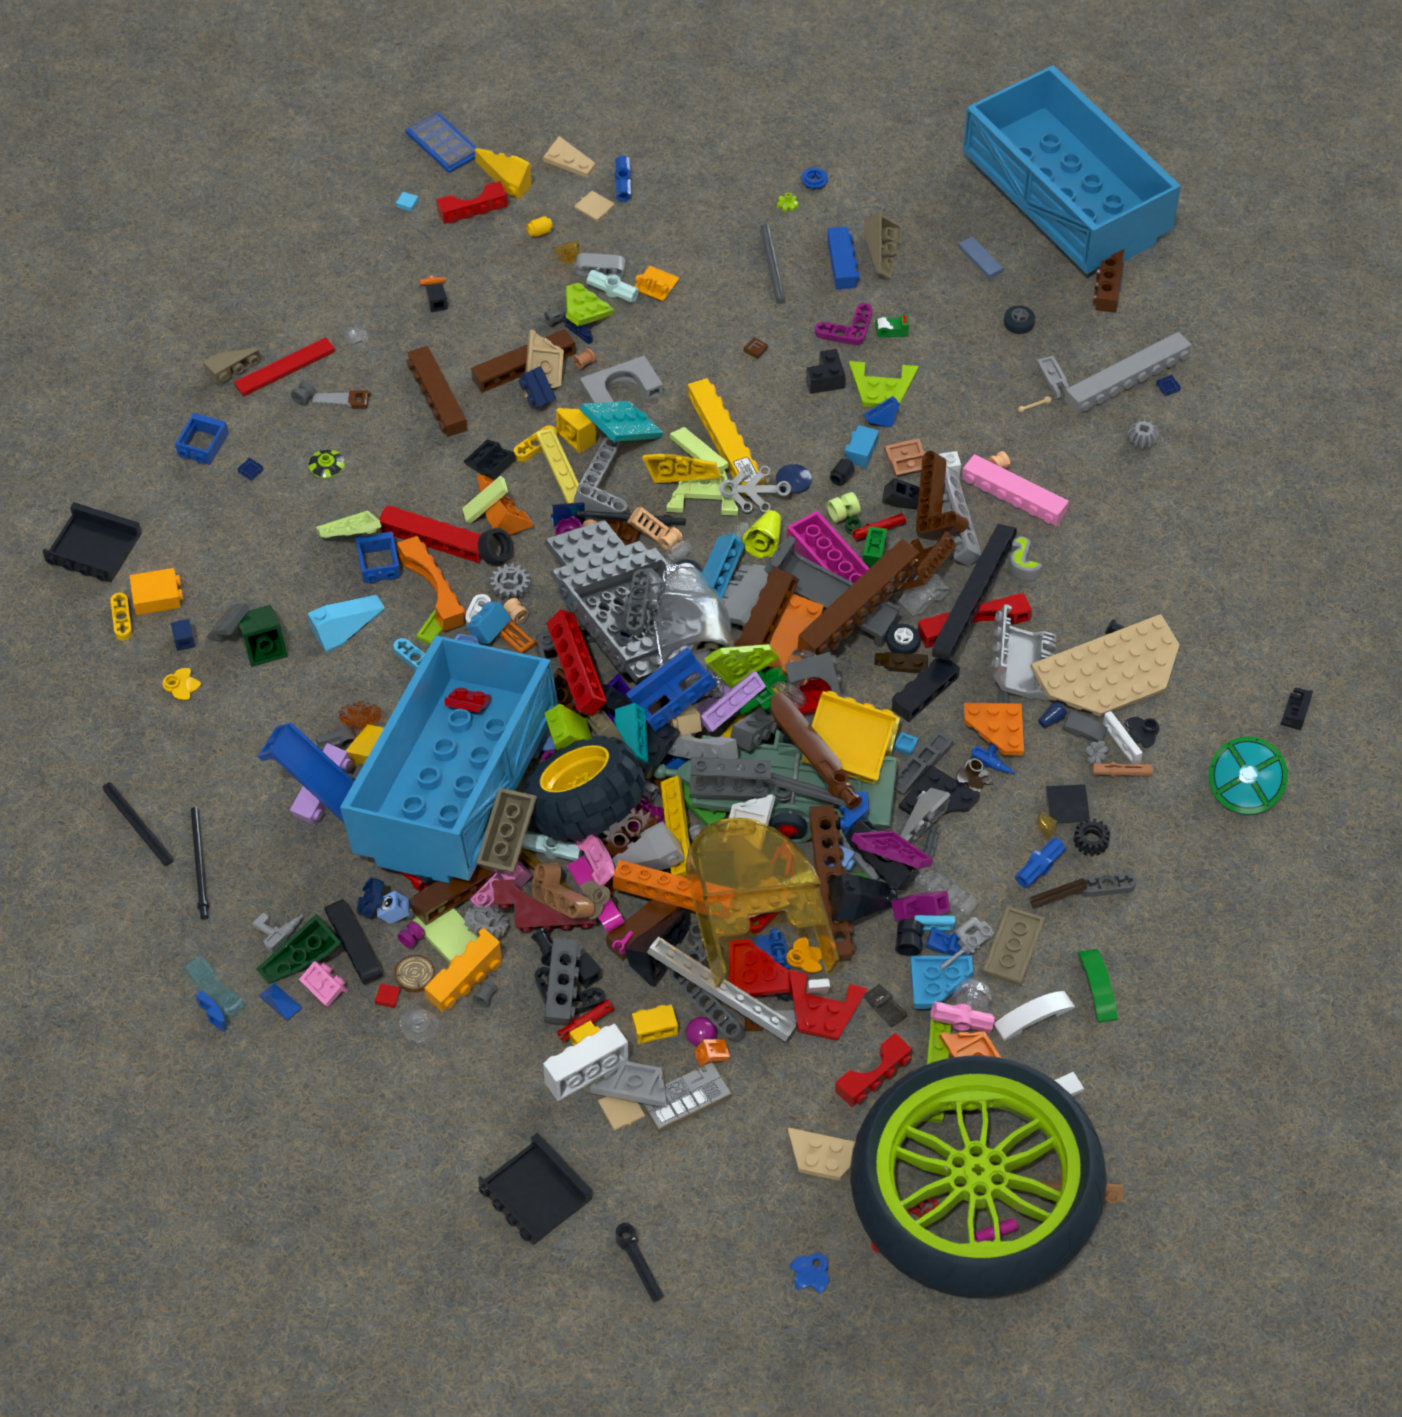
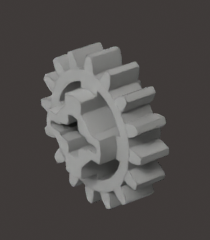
M511 563L510 567L504 564V568L498 566L497 572L493 571L492 577H490L491 590H494V595L499 594L500 599L504 598V596L507 597V601L510 600V597L517 598L518 595L524 597L523 592L528 593V587L531 586L530 574H527L526 568L521 570V565L514 567V563Z
M481 904L480 908H478L476 905H473V908H468L465 914L464 925L468 926V931H474L473 935H478V932L484 927L498 939L500 935L504 936L508 926V919L504 917V913H498V909L493 910L491 906L485 908Z

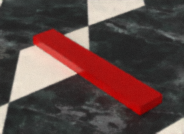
M325 337L235 381L234 386L243 397L334 353L335 348Z

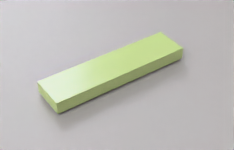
M685 427L670 433V439L693 458L716 462L720 471L728 468L726 460Z

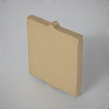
M591 191L585 197H582V200L574 208L598 221L608 214V211L615 206V203Z
M609 1096L598 1100L614 1131L626 1125L631 1126L633 1122L645 1117L638 1102Z

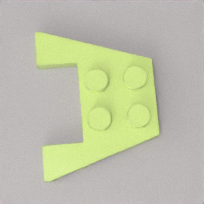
M725 470L720 471L722 474L721 478L679 481L676 491L672 494L671 501L667 504V512L683 513L684 498L722 500L721 515L738 516V507L735 504V500L723 497L719 491L720 484L728 480ZM730 486L725 487L727 492H731Z

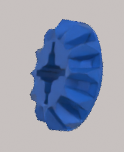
M809 168L801 175L802 184H805L806 188L811 187L812 190L814 188L820 189L821 186L825 187L828 182V175L822 169Z

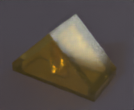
M578 240L552 247L564 266L576 262V257L579 254Z

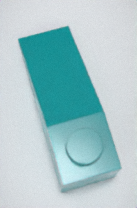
M636 703L615 709L614 721L622 738L633 749L638 760L648 763L645 709Z

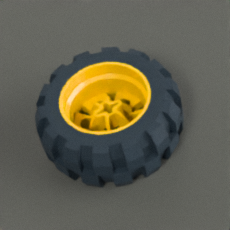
M594 736L589 740L581 739L573 742L572 745L564 749L560 748L552 753L551 757L546 761H542L534 768V774L527 778L524 793L537 796L531 817L536 827L542 833L557 841L565 842L568 839L577 841L586 839L587 836L592 834H600L608 830V827L614 823H619L626 818L628 812L636 808L641 801V794L644 793L645 774L633 749L626 743L613 736L609 739L606 736Z

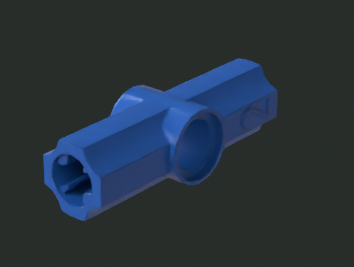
M619 155V157L615 158L616 198L621 202H627V200L631 199L630 158H627L625 155Z
M1052 838L1040 851L1036 850L1028 859L1027 864L1015 875L1018 884L1023 888H1029L1041 875L1045 876L1051 870L1054 862L1065 852L1066 847L1063 842L1058 838Z

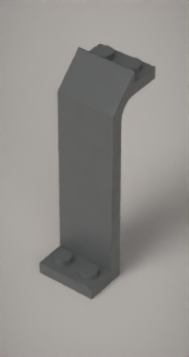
M789 535L786 541L783 540L764 571L769 574L776 567L794 575L800 580L793 594L824 605L823 610H826L854 583L802 557L795 549L796 538ZM888 600L886 602L883 601L879 604V608L875 613H870L866 617L865 622L861 626L857 625L856 627L872 634L875 637L874 645L881 648L887 638L888 631L896 624L899 618L900 607Z

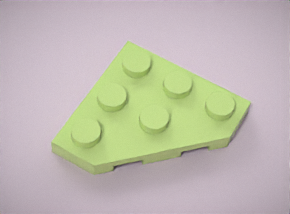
M367 510L317 526L316 530L320 537L329 538L338 535L350 536L357 533H374L377 531V528L381 527V524Z

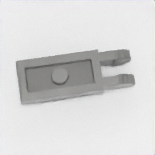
M1054 355L1038 359L1036 364L1049 388L1052 390L1055 399L1060 398L1061 394L1058 387L1062 386L1065 394L1069 385Z

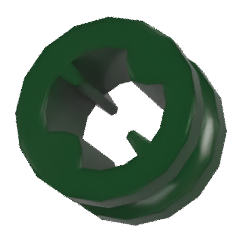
M858 517L846 519L845 530L847 533L852 535V530L861 528L862 522Z

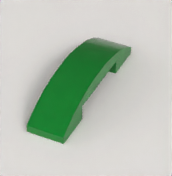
M1093 949L1078 952L1082 970H1085L1093 998V1008L1097 1022L1118 1020L1113 989L1099 950Z

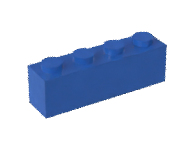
M848 226L828 228L827 242L835 289L856 288V282L860 278L859 271H856L857 259L853 257L855 256V247L851 246L853 244V235L849 233Z

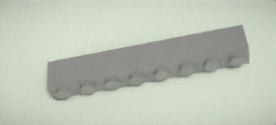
M1177 332L1067 388L1064 401L1076 414L1087 411L1090 407L1101 404L1104 400L1116 396L1123 390L1130 389L1133 385L1144 382L1147 378L1159 374L1162 370L1171 368L1176 363L1186 360L1190 357L1192 344L1180 332Z

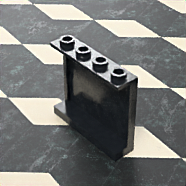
M73 502L70 507L72 515L49 550H42L45 562L50 565L61 566L69 571L80 572L84 576L89 575L100 581L112 583L142 534L140 523Z
M538 1133L531 1137V1144L486 1179H483L481 1176L478 1177V1190L485 1198L488 1196L492 1200L493 1207L498 1212L502 1211L506 1215L505 1219L512 1227L516 1226L522 1239L526 1242L529 1240L532 1245H535L592 1200V1190Z

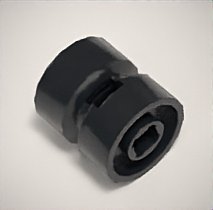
M903 919L898 922L895 951L898 954L917 956L921 953V937L923 934V924L914 919Z

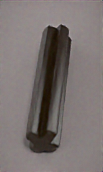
M1084 878L1053 888L1030 897V904L1033 908L1086 890L1087 883Z

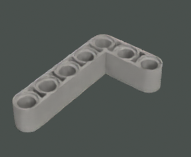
M608 436L604 438L578 485L574 497V503L577 506L588 511L625 513L627 503L623 499L598 488L616 456L620 444L619 441L613 442Z

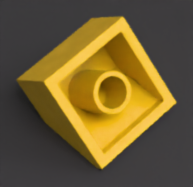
M556 409L557 433L579 454L596 443V425L580 409Z

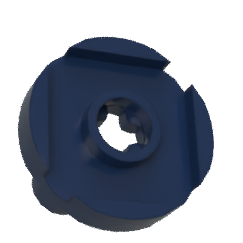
M372 877L366 881L362 889L365 893L363 897L359 896L358 914L370 919L375 908L381 906L383 896H380L384 887V881Z

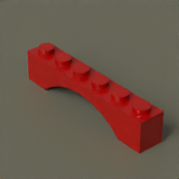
M1024 592L1012 594L1009 597L994 599L981 604L972 623L995 621L996 612L1000 611L1004 604L1012 606L1006 617L1011 618V625L1030 621L1032 608ZM950 612L918 621L917 631L925 649L933 647Z

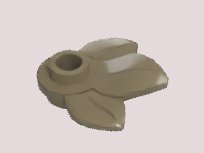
M587 881L581 884V889L586 895L585 897L591 899L594 903V914L589 917L590 920H593L602 913L603 906L610 899V891L606 886H599L595 881Z

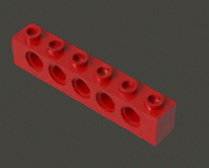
M560 609L546 623L549 634L554 643V648L558 654L578 712L593 716L607 703L575 614Z

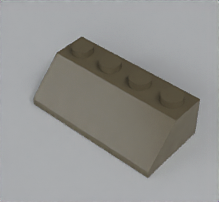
M499 787L476 862L482 869L497 873L515 872L537 796Z

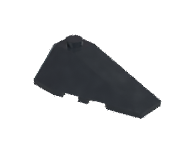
M841 874L828 883L835 921H855L864 916L866 917L878 911L891 908V901L898 899L897 891L889 887L887 883L859 875Z

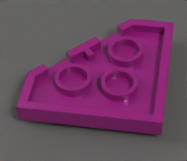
M893 830L854 833L851 841L858 845L857 847L860 850L868 851L917 869L931 867L934 861Z

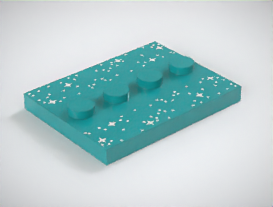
M631 401L582 403L580 410L613 442L658 439L664 433L647 417L646 413L640 411Z

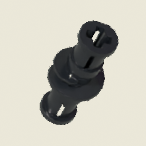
M541 928L534 932L531 938L536 941L543 954L541 963L550 966L553 941L548 936L547 928ZM564 959L560 960L562 965H567ZM560 978V979H559V980H560L559 984H561V985H566V984H568L567 979H565V978Z

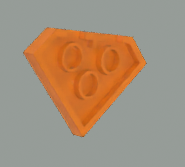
M964 703V723L968 727H973L979 732L978 735L989 744H994L1003 755L1024 756L1022 704Z

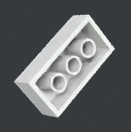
M615 1023L611 1026L603 1027L595 1035L587 1036L577 1045L567 1047L559 1055L549 1057L543 1063L545 1084L557 1101L565 1098L604 1076L621 1061H628L627 1040Z

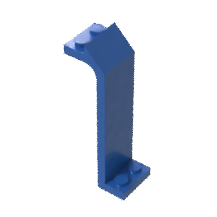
M292 722L277 726L257 757L261 761L274 759L344 823L340 806L351 789L354 780Z

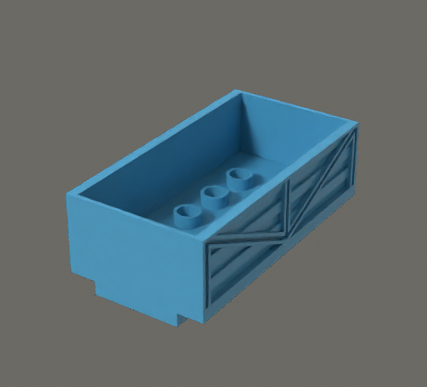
M1054 65L967 107L963 152L1086 274L1096 270L1097 267H1101L1102 260L1110 258L1111 255L1123 249V262L1155 246L1158 237L1173 230L1181 185Z
M436 635L340 806L352 853L374 858L376 866L412 875H422L425 878L432 877L433 880L449 883L452 877L470 880L478 865L476 864L499 787L516 791L548 728L544 713L558 705L550 659ZM459 687L466 688L469 691H482L485 694L492 695L491 703L485 709H481L480 713L445 706V698H448V695Z

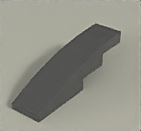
M937 730L929 742H925L915 755L912 754L896 773L894 789L905 795L917 784L931 766L936 765L954 744V741Z

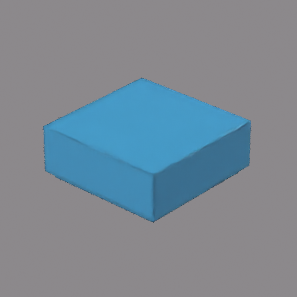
M901 732L893 749L911 756L919 742V738Z

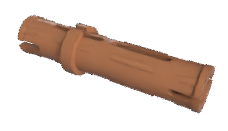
M1093 763V775H1110V777L1119 775L1152 776L1153 772L1152 764Z

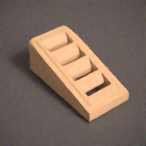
M637 507L627 521L631 526L659 543V538L665 536L670 529L643 507ZM648 519V522L646 523V525L643 526L645 520ZM654 523L655 525L653 526L652 530L650 531L649 528H650L651 525ZM660 527L661 530L659 531V533H658L657 536H656V535H655V532H656L657 529Z

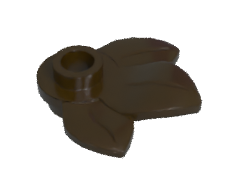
M976 758L968 760L964 767L958 770L956 775L958 783H967V787L978 794L982 791L984 784L993 785L994 783L992 774L985 770L983 763Z

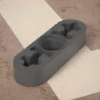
M1131 873L1084 877L1091 889H1086L1079 893L1085 897L1130 893L1135 889L1136 877ZM1124 880H1127L1130 885H1126ZM1110 882L1113 887L1109 889L1104 888L1102 883Z

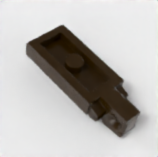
M898 652L875 653L874 665L884 666L888 671L919 674L920 671L927 669L928 655Z

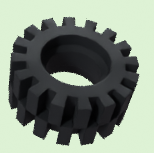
M1089 818L1086 819V823L1082 820L1076 826L1073 843L1075 842L1074 846L1075 848L1078 847L1080 853L1084 851L1086 856L1087 853H1090V856H1094V853H1096L1098 856L1108 848L1110 830H1107L1108 826L1106 824L1102 826L1103 822L1101 820L1097 823V819L1093 818V822H1091ZM1093 833L1099 837V840L1094 842L1088 841L1084 836L1085 834Z

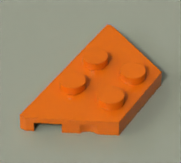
M985 1032L941 1033L939 1036L951 1057L982 1055L1001 1058Z

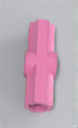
M934 1002L930 1012L932 1020L952 1024L954 1029L960 1031L974 1029L990 1033L995 1021V1017L992 1014L972 1010V1007L967 1004L953 1006Z

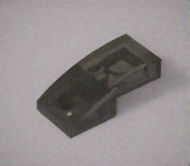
M880 984L864 994L866 1001L891 1028L907 1017V1011L893 1000V995Z

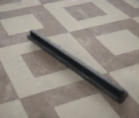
M111 782L104 784L102 788L105 794L164 866L172 864V856Z

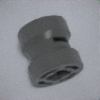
M302 381L298 388L291 392V397L296 403L303 406L308 402V398H311L316 393V390L308 381Z

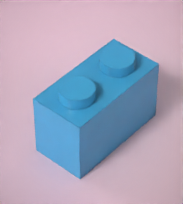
M858 425L856 432L853 431L851 434V443L845 447L844 454L847 455L846 459H849L855 465L867 468L878 443L879 431Z
M489 601L482 606L478 614L471 618L466 627L471 635L477 637L480 644H489L509 623L511 617L501 602Z

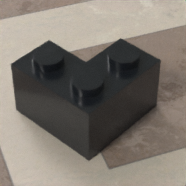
M837 349L820 351L819 365L807 367L806 383L810 394L845 388V372Z

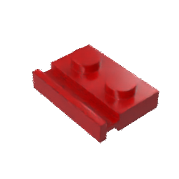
M459 687L453 690L448 695V698H445V706L480 713L481 709H485L491 703L492 695L485 694L482 691L474 692Z

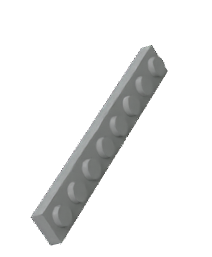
M657 937L650 946L647 953L785 1042L796 1027V1024L660 937Z

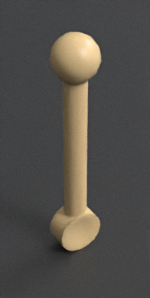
M1046 396L1044 400L1024 407L1019 406L1018 412L1023 413L1026 409L1044 403L1049 404L1051 403V397Z

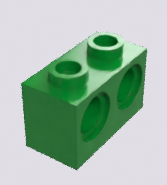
M869 526L863 553V562L869 569L884 556L887 529Z

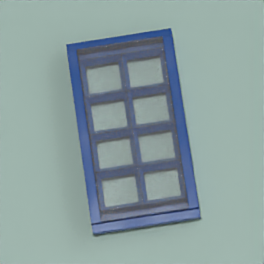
M435 113L405 130V133L449 173L475 159V149L477 147L440 113Z

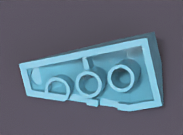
M377 595L330 604L307 613L309 626L325 652H329L344 645L348 638L354 633L357 634L361 627L375 619L385 610V607Z

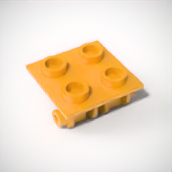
M649 266L644 274L636 276L635 281L637 283L634 287L638 288L639 292L664 301L680 278Z

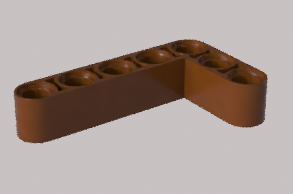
M927 451L922 458L916 518L917 533L930 540L941 538L946 531L950 535L962 533L969 524L966 517L954 511L942 513L946 459L933 451Z

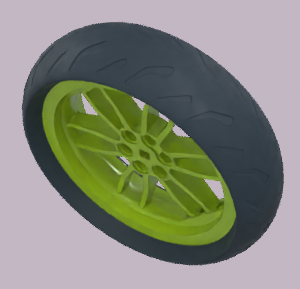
M967 1055L951 1057L922 1066L896 1081L879 1097L863 1120L862 1126L857 1133L850 1165V1184L857 1215L865 1232L875 1247L895 1268L918 1283L940 1292L963 1297L990 1298L1006 1296L1035 1287L1060 1272L1078 1255L1095 1230L1102 1212L1106 1193V1166L1103 1149L1092 1122L1076 1099L1059 1083L1044 1073L1013 1060L992 1056ZM979 1108L982 1115L980 1141H970L963 1123L962 1111L963 1109L975 1110ZM987 1108L1002 1109L1030 1122L1012 1132L994 1149L986 1146L988 1131ZM956 1110L958 1134L963 1150L957 1151L939 1138L915 1129V1127L940 1112ZM1038 1129L1048 1139L1028 1151L1006 1157V1154L1015 1144ZM909 1137L934 1149L947 1161L924 1157L900 1147L904 1139ZM1054 1148L1061 1167V1190L1057 1191L1034 1179L1008 1172L1031 1163ZM978 1153L980 1156L974 1157L972 1154ZM896 1158H900L920 1169L948 1177L926 1185L905 1200L900 1201L894 1179ZM992 1162H998V1163H1000V1164L997 1165V1166H994V1165H992L991 1163H992ZM961 1164L963 1167L957 1168L954 1165ZM999 1181V1182H1001L1002 1184H1001V1185H995V1184H993V1182ZM961 1183V1184H964L965 1186H964V1187H957L956 1184ZM1008 1188L1032 1192L1055 1201L1056 1205L1052 1212L1048 1213L1022 1200ZM946 1192L950 1193L939 1206L917 1221H914L906 1212V1210L927 1198ZM982 1192L984 1195L978 1196L975 1193ZM998 1198L1020 1213L1040 1220L1043 1223L1019 1239L1000 1241L999 1221L993 1199ZM961 1200L969 1202L967 1227L969 1243L958 1244L947 1241L924 1229L926 1226L942 1218ZM976 1208H986L993 1227V1242L981 1241L977 1243V1241H974L973 1222Z

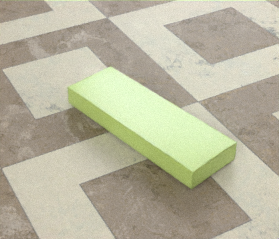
M499 476L462 508L466 522L471 524L508 492L503 477Z

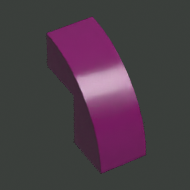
M947 891L919 893L891 901L896 921L912 919L915 915L938 916L951 910Z

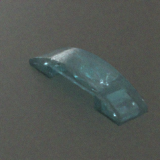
M200 954L183 965L200 990L206 993L217 1004L221 1012L229 1018L247 1007L246 1003L235 992H232L212 971V967Z

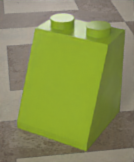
M558 704L544 713L556 750L564 749L581 739H592L586 718L565 706Z

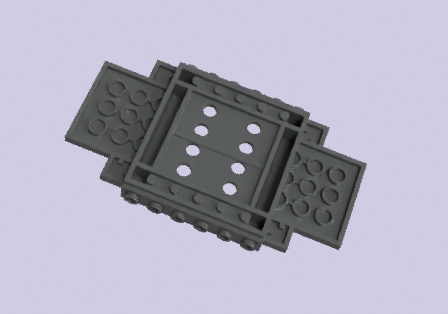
M605 520L545 540L544 545L562 566L552 570L550 574L559 586L557 593L560 598L564 600L569 609L575 614L580 623L587 629L591 637L595 639L622 674L628 672L636 683L645 680L687 647L692 651L705 620L713 618L656 548L647 550L640 541L625 546ZM639 569H645L649 572L651 578L649 592H655V594L659 595L656 609H647L644 633L631 635L626 628L628 596H630L634 572ZM641 577V579L639 580V581H640V585H643V584H642V580H643V578H645V577ZM613 601H620L623 606L615 605ZM599 606H605L609 611L600 610ZM635 607L632 612L639 613L642 608ZM664 617H670L674 622L666 621ZM634 619L635 623L632 628H635L636 625H638L636 619ZM650 622L657 623L659 627L651 626ZM625 632L629 634L630 638L622 637L620 633ZM713 672V678L718 680L719 687L725 685L726 683ZM693 673L679 684L681 690L685 691L697 682L696 678L700 675Z

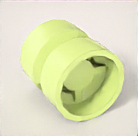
M853 492L846 493L841 498L836 497L827 501L829 515L835 523L845 520L847 516L853 517L860 514V504Z

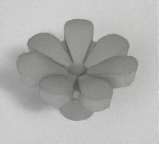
M1104 741L1092 742L1091 746L1086 748V752L1089 755L1088 762L1091 764L1101 763V760L1106 758L1104 753L1108 752V746H1104Z

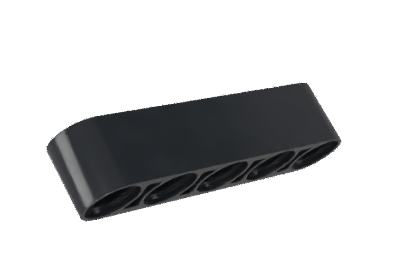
M344 899L325 906L326 915L342 942V946L363 985L383 977L380 966Z

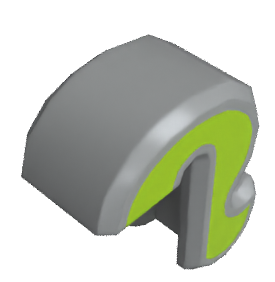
M1020 536L1015 538L1012 543L1009 571L1013 576L1022 580L1037 579L1041 575L1042 564L1026 561L1031 541L1027 537Z

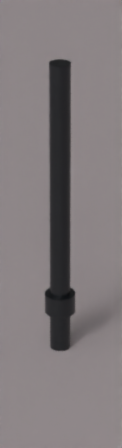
M576 510V517L628 521L632 515ZM665 514L663 516H654L666 526H671V524L685 525L686 518L672 517Z

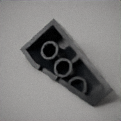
M683 908L636 937L625 949L629 966L651 986H654L665 975L667 968L664 963L655 959L647 952L657 937H660L676 947L677 943L681 944L691 926L688 909Z

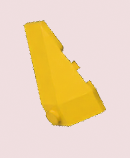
M475 149V161L496 182L500 181L509 195L520 199L532 187L529 162L513 155L507 157L504 153L497 155L489 150Z
M674 454L643 455L642 457L654 483L722 477L716 462Z

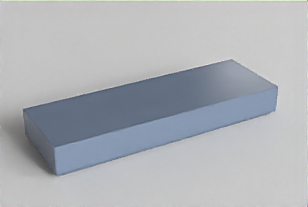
M974 237L959 243V249L988 279L1003 272V267Z

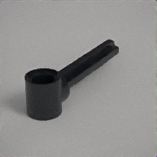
M629 1223L619 1224L615 1230L616 1244L621 1250H626L653 1302L659 1301L664 1295L637 1245L639 1240L635 1235L634 1227ZM622 1233H628L630 1234V1237L624 1239L621 1238L620 1235Z

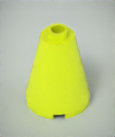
M772 510L766 511L744 533L742 542L745 544L746 551L757 558L769 556L768 558H770L777 550L781 528V516L779 513Z

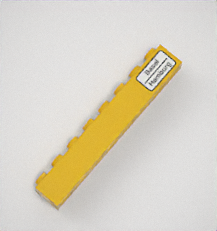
M708 378L688 384V397L720 456L728 462L727 469L732 478L734 479L740 473L743 466L748 465L752 468L751 475L744 477L738 484L746 485L759 472L758 465L755 460H752L749 448L745 447L742 435L737 433L736 424L731 422L728 410L724 409L721 397H718L716 394L715 386L710 384ZM744 468V474H749V469ZM763 477L756 485H763L765 478ZM741 493L743 497L748 496L746 493Z

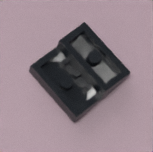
M487 439L464 460V463L481 475L494 479L517 457L515 452L502 449L499 442Z
M1085 784L1046 786L1050 823L1081 822L1082 820L1086 822V819H1089Z

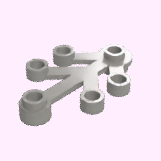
M748 465L743 466L740 473L733 480H725L719 487L721 495L725 498H733L741 506V510L744 513H749L753 506L750 502H746L739 493H746L759 506L760 512L765 513L771 509V506L757 493H777L779 496L784 497L791 491V486L786 481H781L777 485H756L763 477H767L770 474V468L766 465L761 466L759 472L746 485L738 484L744 477L751 475L752 468ZM743 469H749V474H744ZM761 469H767L768 473L762 474ZM730 486L732 491L727 492L725 487ZM780 487H785L786 492L782 493ZM748 504L750 510H745L744 505ZM762 505H767L768 510H763Z

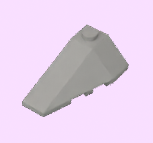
M930 788L927 792L923 791L917 797V803L902 831L901 837L913 844L947 811L950 794L934 788Z

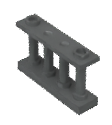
M691 757V776L695 777H690L689 798L751 800L767 797L769 795V784L763 781L764 779H771V760Z

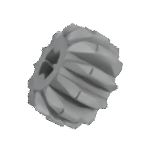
M1145 419L1142 422L1137 420L1135 423H1132L1128 430L1129 441L1131 444H1134L1135 448L1141 446V449L1146 446L1150 449L1151 445L1155 446L1159 436L1157 425H1153L1152 421L1146 422Z

